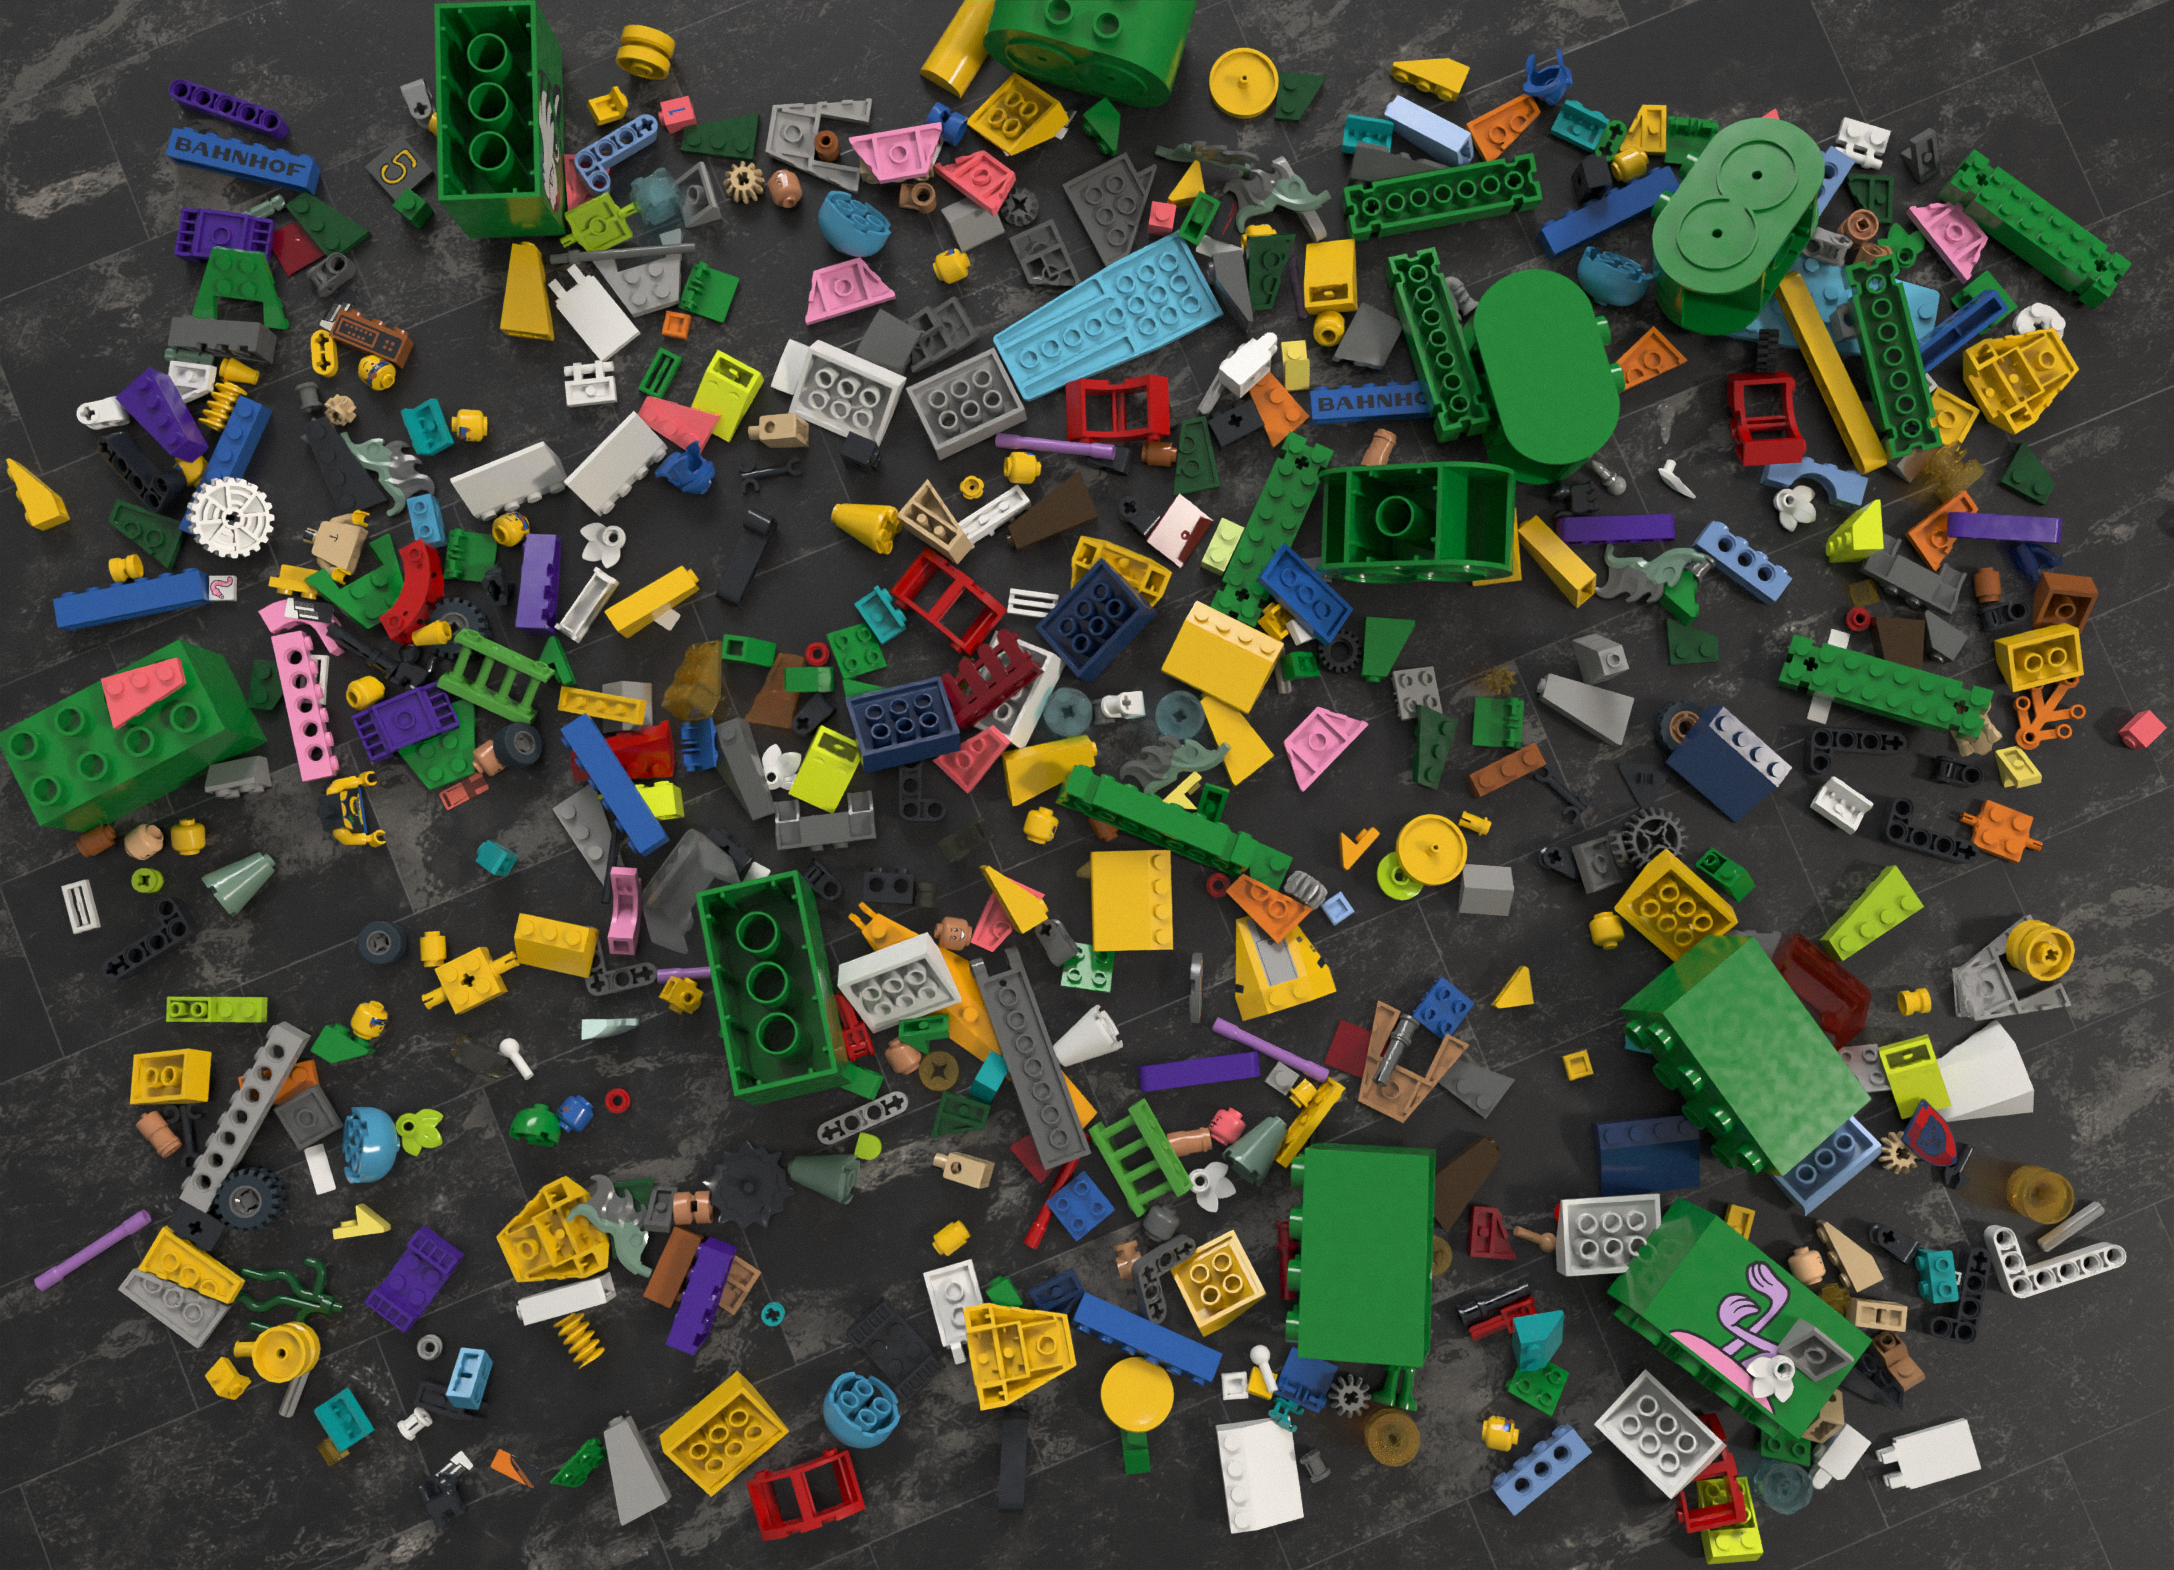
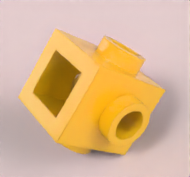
M671 976L659 998L670 1004L668 1008L680 1015L683 1011L692 1014L702 1002L701 997L704 992L697 989L698 983L687 977L682 980Z

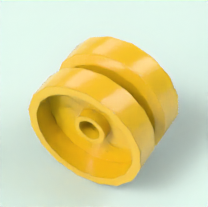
M641 25L625 26L620 39L623 46L618 49L615 61L617 66L641 78L651 80L666 79L671 66L668 59L673 56L675 48L674 40L669 35L650 27Z
M2027 920L2018 924L2011 931L2007 938L2005 951L2007 960L2012 967L2041 981H2051L2061 977L2069 969L2073 962L2075 949L2073 940L2068 933L2040 920Z
M293 1321L269 1328L259 1335L253 1345L252 1359L254 1367L261 1377L275 1383H282L303 1376L312 1370L319 1360L321 1349L319 1338L312 1328L300 1322Z

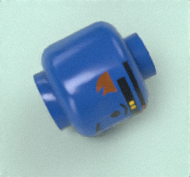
M580 1095L576 1097L569 1096L556 1111V1116L560 1119L559 1125L568 1133L571 1130L581 1132L594 1116L591 1110L593 1106Z

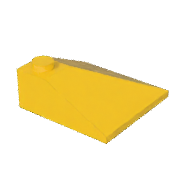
M1014 72L969 118L967 126L1012 156L1053 138L1070 120L1058 100Z
M1234 1230L1196 1248L1194 1254L1189 1259L1170 1270L1203 1337L1228 1325L1267 1295Z

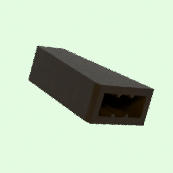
M1077 472L1008 526L1009 534L1006 535L1010 548L1015 547L1017 553L1098 521L1097 511L1081 473Z
M1883 616L1871 618L1868 628L1875 657L1922 670L1925 620Z
M1481 1135L1435 1171L1434 1219L1446 1232L1455 1223L1501 1158V1155L1497 1152L1500 1147L1492 1137L1487 1139L1486 1136Z

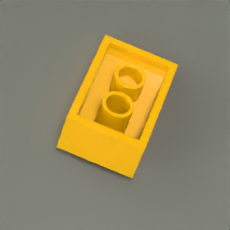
M982 865L979 867L1015 931L1023 934L1048 919L1046 915L1048 908L1041 898H1036L990 866Z
M180 1049L134 1055L130 1104H189L208 1102L211 1052Z

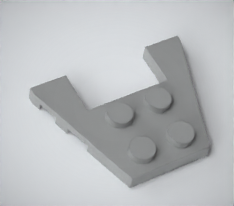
M680 228L659 234L662 245L682 244L683 234ZM682 254L666 255L665 258L620 272L618 271L615 259L592 261L634 318L680 304Z

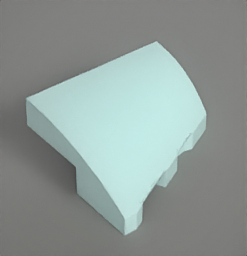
M582 1019V1040L611 1037L625 1033L639 1026V1019Z

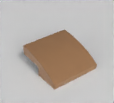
M735 1255L719 1306L735 1315L760 1276L761 1271Z

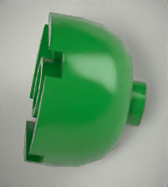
M534 1104V1108H525L517 1113L511 1123L508 1135L520 1141V1137H524L528 1144L553 1147L554 1144H559L561 1136L560 1120L554 1113L548 1111V1106Z

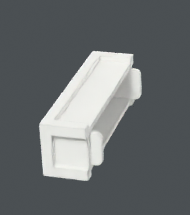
M597 567L593 570L595 572L561 623L555 625L556 629L577 643L581 641L620 584L616 579L610 577Z

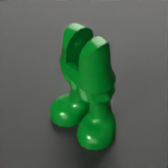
M1386 1365L1383 1370L1388 1371L1384 1387L1380 1391H1374L1371 1395V1400L1417 1411V1402L1413 1399L1412 1390L1415 1370L1419 1367ZM1403 1370L1401 1389L1396 1399L1399 1372Z

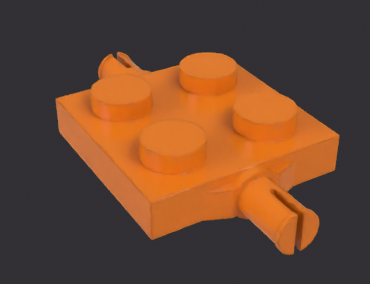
M1990 800L1983 801L1981 811L1976 817L1962 812L1960 815V822L1972 826L1973 835L1971 842L1975 843L1979 850L2016 864L2020 862L2025 847L2037 852L2042 848L2040 847L2043 845L2042 842L2029 838V830L2034 817Z

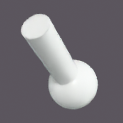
M512 1038L503 1040L499 1046L501 1055L512 1060L525 1080L530 1079L534 1074L519 1054L518 1042Z
M1257 1345L1252 1348L1250 1358L1254 1364L1259 1365L1268 1392H1275L1278 1388L1268 1363L1270 1352L1267 1347Z

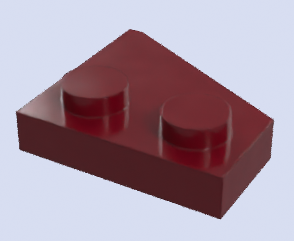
M1471 1205L1467 1256L1516 1260V1254L1512 1251L1509 1244V1236L1506 1228L1502 1225V1218L1498 1208Z

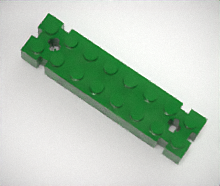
M1974 149L1959 164L1952 174V178L1944 185L1937 197L1945 203L1950 202L1954 206L1959 202L1964 207L1962 212L1973 219L1982 230L2069 293L2072 290L2078 292L2080 295L2077 299L2092 310L2109 298L2118 284L2116 282L2123 277L2131 262L2117 252L2113 255L2106 251L2108 246L1999 166L1995 169L1987 165L1990 160Z
M1530 153L1514 156L1511 163L1506 164L1505 158L1376 181L1372 182L1370 188L1363 190L1362 184L1343 187L1340 200L1343 214L1349 215L1346 222L1348 239H1355V242L1368 240L1370 234L1375 232L1377 233V238L1506 215L1510 213L1513 207H1517L1518 212L1537 209L1543 198L1539 181L1533 182L1532 180L1537 172L1534 155ZM1366 209H1371L1370 212L1374 211V213H1369Z
M1432 247L1416 251L1413 258H1408L1407 253L1388 257L1385 274L1389 287H1395L1393 300L1430 417L1436 416L1433 426L1438 442L1443 443L1458 439L1460 432H1466L1467 437L1485 433L1491 419L1485 402L1479 404L1482 391L1443 272L1438 273L1440 261L1436 249Z
M1893 253L1875 258L1869 267L1866 266L1865 261L1845 266L1840 273L1844 289L1852 290V296L1847 301L1880 433L1887 431L1888 440L1883 442L1887 461L1913 454L1912 448H1916V452L1921 453L1943 446L1939 427L1932 428L1930 419L1936 417L1903 282L1896 283L1895 276L1900 273L1896 254ZM1871 281L1873 285H1878L1875 291L1873 288H1869ZM1907 426L1913 427L1914 431L1909 434V432H1905L1904 428Z
M1289 431L1279 454L1284 459L1277 457L1220 586L1225 587L1224 592L1217 590L1210 606L1227 616L1229 614L1236 617L1237 621L1252 628H1255L1263 610L1257 607L1258 604L1265 605L1270 594L1256 579L1280 545L1286 543L1291 548L1320 483L1317 473L1326 470L1334 452L1318 443L1315 444L1314 448L1305 445L1306 438ZM1299 462L1304 464L1302 470L1297 468ZM1244 593L1247 600L1243 599L1242 602H1239L1237 600L1238 596H1235V594Z
M1793 635L1786 658L1792 660V662L1784 663L1777 686L1796 692L1798 686L1808 688L1807 695L1941 734H1945L1948 729L1956 731L1955 738L1976 743L1979 739L1985 719L1979 718V714L1985 715L1994 693L1993 690L1973 685L1971 690L1963 689V682L1827 643H1823L1822 648L1812 646L1813 639ZM1808 663L1814 664L1812 671L1806 670ZM1957 705L1962 707L1963 712L1961 714L1956 713Z
M1074 765L1065 776L1055 803L1071 810L1076 809L1083 812L1085 816L1205 866L1215 867L1218 871L1234 878L1249 868L1258 841L1252 839L1250 834L1241 831L1238 834L1230 832V827L1224 823H1213L1206 820L1207 817L1203 814L1196 812L1192 814L1185 811L1184 807L1179 804H1168L1161 801V798L1155 794L1139 792L1136 786L1120 784L1110 775L1102 774L1101 777L1093 774V770L1086 765Z

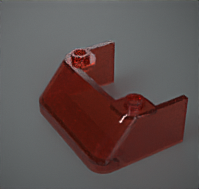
M1799 933L1792 935L1771 961L1791 989L1823 1014L1822 1026L1826 1032L1836 1036L1833 1047L1838 1052L1864 1030L1872 997L1871 992L1865 984L1806 937Z

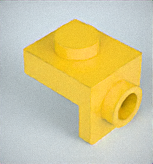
M614 86L610 94L588 100L586 106L599 126L622 119L627 110L628 102L618 86Z
M221 1357L205 1375L218 1396L232 1400L237 1399L251 1383L249 1377L239 1375L229 1358Z

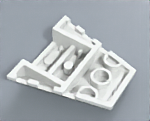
M1996 1019L1989 1022L1982 1030L1972 1034L1962 1044L1952 1048L1945 1056L1937 1059L1952 1105L1936 1110L1946 1122L2033 1112V1086L2015 1042Z

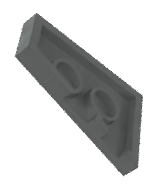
M1457 1059L1438 1083L1486 1119L1515 1079Z

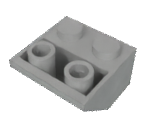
M253 756L209 765L205 792L215 794V797H224V799L240 797L239 793L248 792L249 794L264 792V788L272 786L267 758Z

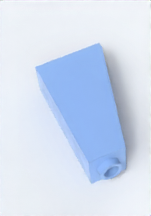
M1399 95L1393 102L1387 105L1384 115L1386 120L1394 121L1393 131L1443 165L1450 166V168L1469 165L1474 158L1470 132Z

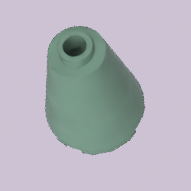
M257 852L206 874L201 879L211 889L213 895L226 911L234 917L275 872L272 867L276 863L268 853L262 855L260 852Z
M1277 1116L1275 1118H1266L1225 1149L1222 1153L1225 1162L1230 1159L1233 1162L1231 1168L1238 1175L1251 1184L1257 1181V1186L1260 1187L1288 1134L1286 1130L1287 1124Z
M853 1154L798 1155L794 1160L790 1161L788 1174L791 1175L793 1181L840 1204L846 1205L849 1204L854 1195L850 1194L852 1186L857 1187L860 1160H855L858 1156Z

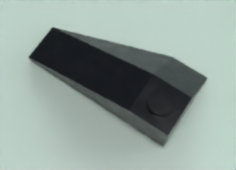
M1869 1348L1866 1349L1840 1385L1896 1413H1901L1903 1410V1390L1885 1368L1880 1369L1872 1358L1874 1356L1873 1352Z

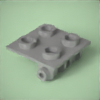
M1433 666L1392 672L1393 678L1390 679L1393 682L1394 690H1396L1393 695H1397L1395 702H1398L1399 714L1397 715L1401 717V721L1418 717V713H1415V705H1423L1442 713Z
M1877 1044L1835 1048L1867 1093L1891 1090Z

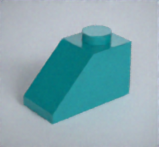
M488 840L486 843L483 842L476 853L478 857L475 861L490 873L507 877L519 855L495 841Z

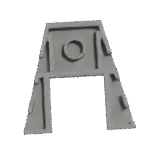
M868 98L864 101L842 100V102L827 103L825 101L806 105L804 103L773 105L765 151L766 155L849 192L858 194L861 175L860 168L814 160L816 151L814 139L819 132L821 117L869 125L872 99Z
M2031 914L2020 918L1951 975L1971 1021L2071 1006L2061 982L2052 984L2018 1000L1998 956L2006 953V942L2011 931L2018 924L2027 920H2033Z

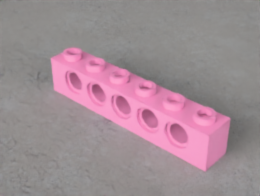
M303 631L271 636L302 781L311 782L336 777L339 763L336 755L333 756L331 746H334L332 733L327 732L325 722H329L326 708H322L320 698H324L321 684L316 682L315 674H318L316 660L311 659L310 650H313L312 639L310 636H306V633ZM300 652L302 655L301 662L293 665L291 663L292 654ZM305 676L307 678V685L302 689H298L296 686L297 678ZM305 700H310L312 702V709L304 713L301 710V704ZM310 724H316L318 728L317 734L313 737H309L306 733V729ZM319 747L323 751V756L320 760L314 761L311 753L315 748Z

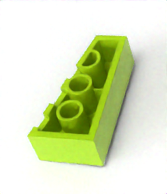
M1896 865L1886 866L1880 872L1877 879L1871 882L1859 899L1853 902L1849 907L1850 909L1836 921L1819 941L1833 961H1844L1924 906Z

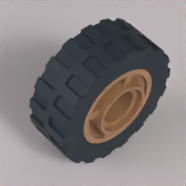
M1678 701L1664 706L1665 708L1660 709L1658 716L1654 720L1653 731L1655 732V740L1658 741L1660 747L1665 749L1664 751L1668 753L1674 752L1704 713L1702 706L1696 705L1697 703ZM1681 722H1683L1686 726V731L1684 734H1682L1679 730V725Z

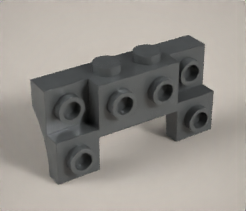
M1883 533L1884 549L1865 558L1859 572L1879 581L1878 585L1884 587L1883 590L1886 593L1905 598V602L1915 607L1925 605L1944 616L1951 615L1958 602L1959 592L1967 574L1958 572L1949 567L1947 563L1942 564L1938 573L1935 574L1899 554L1895 556L1902 540Z
M872 790L847 793L849 812L801 817L799 799L774 802L777 812L775 813L777 850L808 848L809 852L823 851V846L833 845V849L847 848L848 843L877 839Z

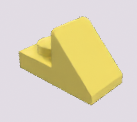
M1305 340L1281 342L1285 389L1288 392L1309 390L1310 361L1307 359Z
M2019 746L1995 751L2004 787L2015 785L2016 788L2041 783V773Z
M1194 771L1163 802L1168 804L1176 803L1183 806L1184 810L1196 811L1197 808L1185 794L1192 795L1201 786L1198 782L1202 777Z
M362 1203L356 1205L357 1221L341 1222V1227L333 1229L334 1239L382 1233L391 1230V1224Z

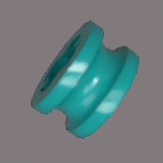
M778 1302L766 1304L761 1313L763 1322L768 1326H777L785 1316V1309ZM769 1308L779 1311L776 1317L777 1320L767 1317V1314L770 1312Z

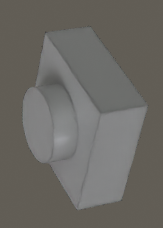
M1278 1061L1265 1082L1286 1096L1299 1077V1074Z

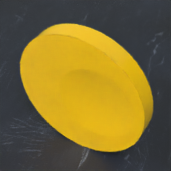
M1250 48L1230 50L1219 57L1212 67L1209 78L1211 98L1215 105L1229 116L1241 119L1256 117L1265 112L1273 103L1278 90V73L1272 61L1257 50Z
M1422 815L1407 823L1400 831L1396 842V857L1401 869L1410 879L1422 885L1438 886L1451 881L1461 872L1467 858V845L1462 832L1452 821L1439 815Z
M1131 1357L1115 1364L1106 1374L1100 1393L1101 1404L1108 1419L1118 1428L1133 1433L1147 1432L1159 1426L1168 1416L1174 1399L1173 1385L1166 1371L1159 1364L1155 1366L1145 1362L1143 1357Z

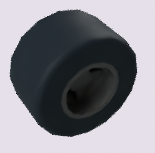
M517 722L502 728L496 733L493 740V750L496 758L502 765L516 770L531 765L540 758L543 742L540 734L533 726L528 723Z
M374 921L367 924L360 931L357 939V948L361 957L368 963L390 965L397 962L404 955L407 948V937L404 930L398 924L390 921Z

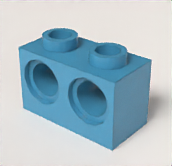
M432 494L406 499L415 541L421 538L436 549L448 546L438 499Z
M460 1349L446 1393L447 1398L454 1407L479 1409L493 1364L485 1350Z

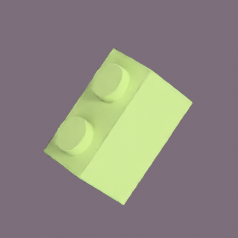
M1222 518L1200 567L1222 576L1242 536L1244 527Z

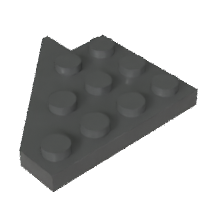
M1126 152L1062 184L1069 202L1105 268L1130 255L1157 170V166L1154 164L1137 173Z

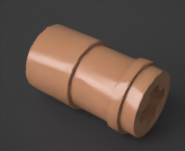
M1378 429L1374 433L1373 441L1369 449H1367L1360 466L1386 465L1389 460L1388 457L1397 443V436L1385 429Z
M157 1110L148 1115L147 1113L142 1114V1119L135 1125L162 1158L168 1157L182 1146L179 1137L174 1135Z
M1208 1127L1167 1133V1139L1177 1157L1212 1150Z

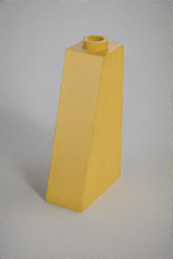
M521 242L520 245L512 244L500 329L508 336L554 341L542 254L532 243Z
M1537 515L1531 520L1526 519L1518 527L1519 542L1576 608L1595 594L1597 575Z
M680 566L604 612L616 630L628 639L700 590L696 584L699 579L692 569L687 571L683 566Z
M1203 693L1200 695L1202 700L1199 702V706L1216 748L1218 749L1223 742H1226L1231 747L1224 756L1225 760L1222 763L1231 785L1235 787L1274 755L1238 709Z
M1081 735L1003 752L1001 757L1006 788L1012 806H1017L1062 783L1074 765L1079 766L1082 764L1090 768L1095 766L1094 756H1097L1095 742H1091L1087 735Z

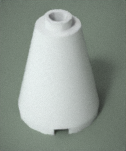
M1096 1005L1092 1007L1053 1045L1059 1065L1062 1064L1067 1067L1117 1051L1123 1047L1122 1040L1117 1042L1115 1037L1119 1032L1112 1019L1105 1010L1099 1011L1101 1006Z

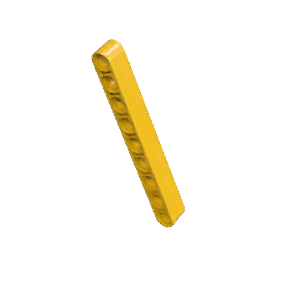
M1797 270L1787 273L1774 292V295L1854 465L1862 475L1887 464L1886 454L1808 288Z

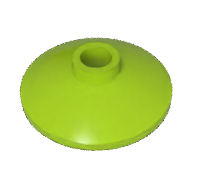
M1396 852L1388 854L1379 863L1377 881L1381 890L1387 896L1396 900H1408L1421 891L1423 885L1410 879L1401 869ZM1395 873L1401 875V881L1395 879Z

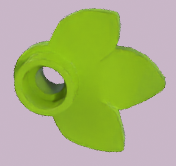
M422 1109L416 1114L405 1113L401 1115L396 1122V1130L402 1136L404 1150L413 1156H418L422 1147L435 1148L442 1145V1137L435 1126L442 1120L443 1115L433 1109ZM411 1122L414 1127L411 1130H406L404 1124Z

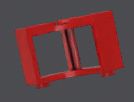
M1776 371V373L1728 374L1727 406H1730L1731 413L1733 414V419H1729L1732 439H1736V443L1739 445L1735 448V451L1743 466L1802 463V455L1806 452V442L1798 430L1794 416L1792 393L1795 390V381L1786 371ZM1781 383L1782 415L1746 418L1744 385ZM1785 431L1787 438L1753 440L1750 433Z
M1148 374L1141 377L1124 379V384L1109 385V380L1083 378L1066 383L1067 441L1089 444L1095 442L1122 443L1146 440V442H1159L1160 437L1170 435L1168 377ZM1147 392L1148 427L1126 431L1125 395ZM1085 395L1111 396L1112 431L1086 430Z
M421 538L399 550L405 569L403 588L398 600L391 609L379 617L389 637L404 646L414 644L412 633L427 626L424 624L425 618L429 619L431 616L428 614V611L430 609L433 611L437 609L435 604L438 602L443 604L445 596L444 566L441 557L435 547Z
M926 547L890 593L897 598L895 603L905 611L908 608L947 637L951 641L949 646L958 653L964 651L971 656L1007 612V609L988 592L974 584V581L966 574L947 563L946 559ZM938 569L951 578L953 582L927 613L913 603L912 600ZM964 590H966L983 604L985 608L959 639L939 621Z
M1716 1413L1696 1416L1725 1443L1724 1440L1727 1438ZM1727 1446L1717 1456V1461H1712L1692 1480L1697 1481L1722 1475L1727 1503L1688 1511L1684 1490L1682 1489L1676 1495L1678 1508H1675L1676 1519L1679 1524H1683L1687 1534L1747 1521L1742 1490H1739L1738 1481L1735 1477L1738 1475L1733 1455L1729 1453Z
M837 1447L830 1448L822 1452L823 1456L793 1467L769 1472V1469L758 1471L754 1474L755 1478L746 1482L763 1541L785 1538L790 1533L793 1534L799 1531L804 1533L822 1527V1523L831 1522L835 1519L838 1521L865 1509L848 1450L838 1451ZM831 1462L843 1502L816 1513L804 1472ZM790 1477L802 1517L782 1521L771 1481Z

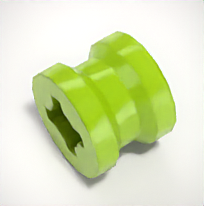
M148 868L138 869L131 879L133 888L142 893H155L161 889L164 882L163 876L158 870Z

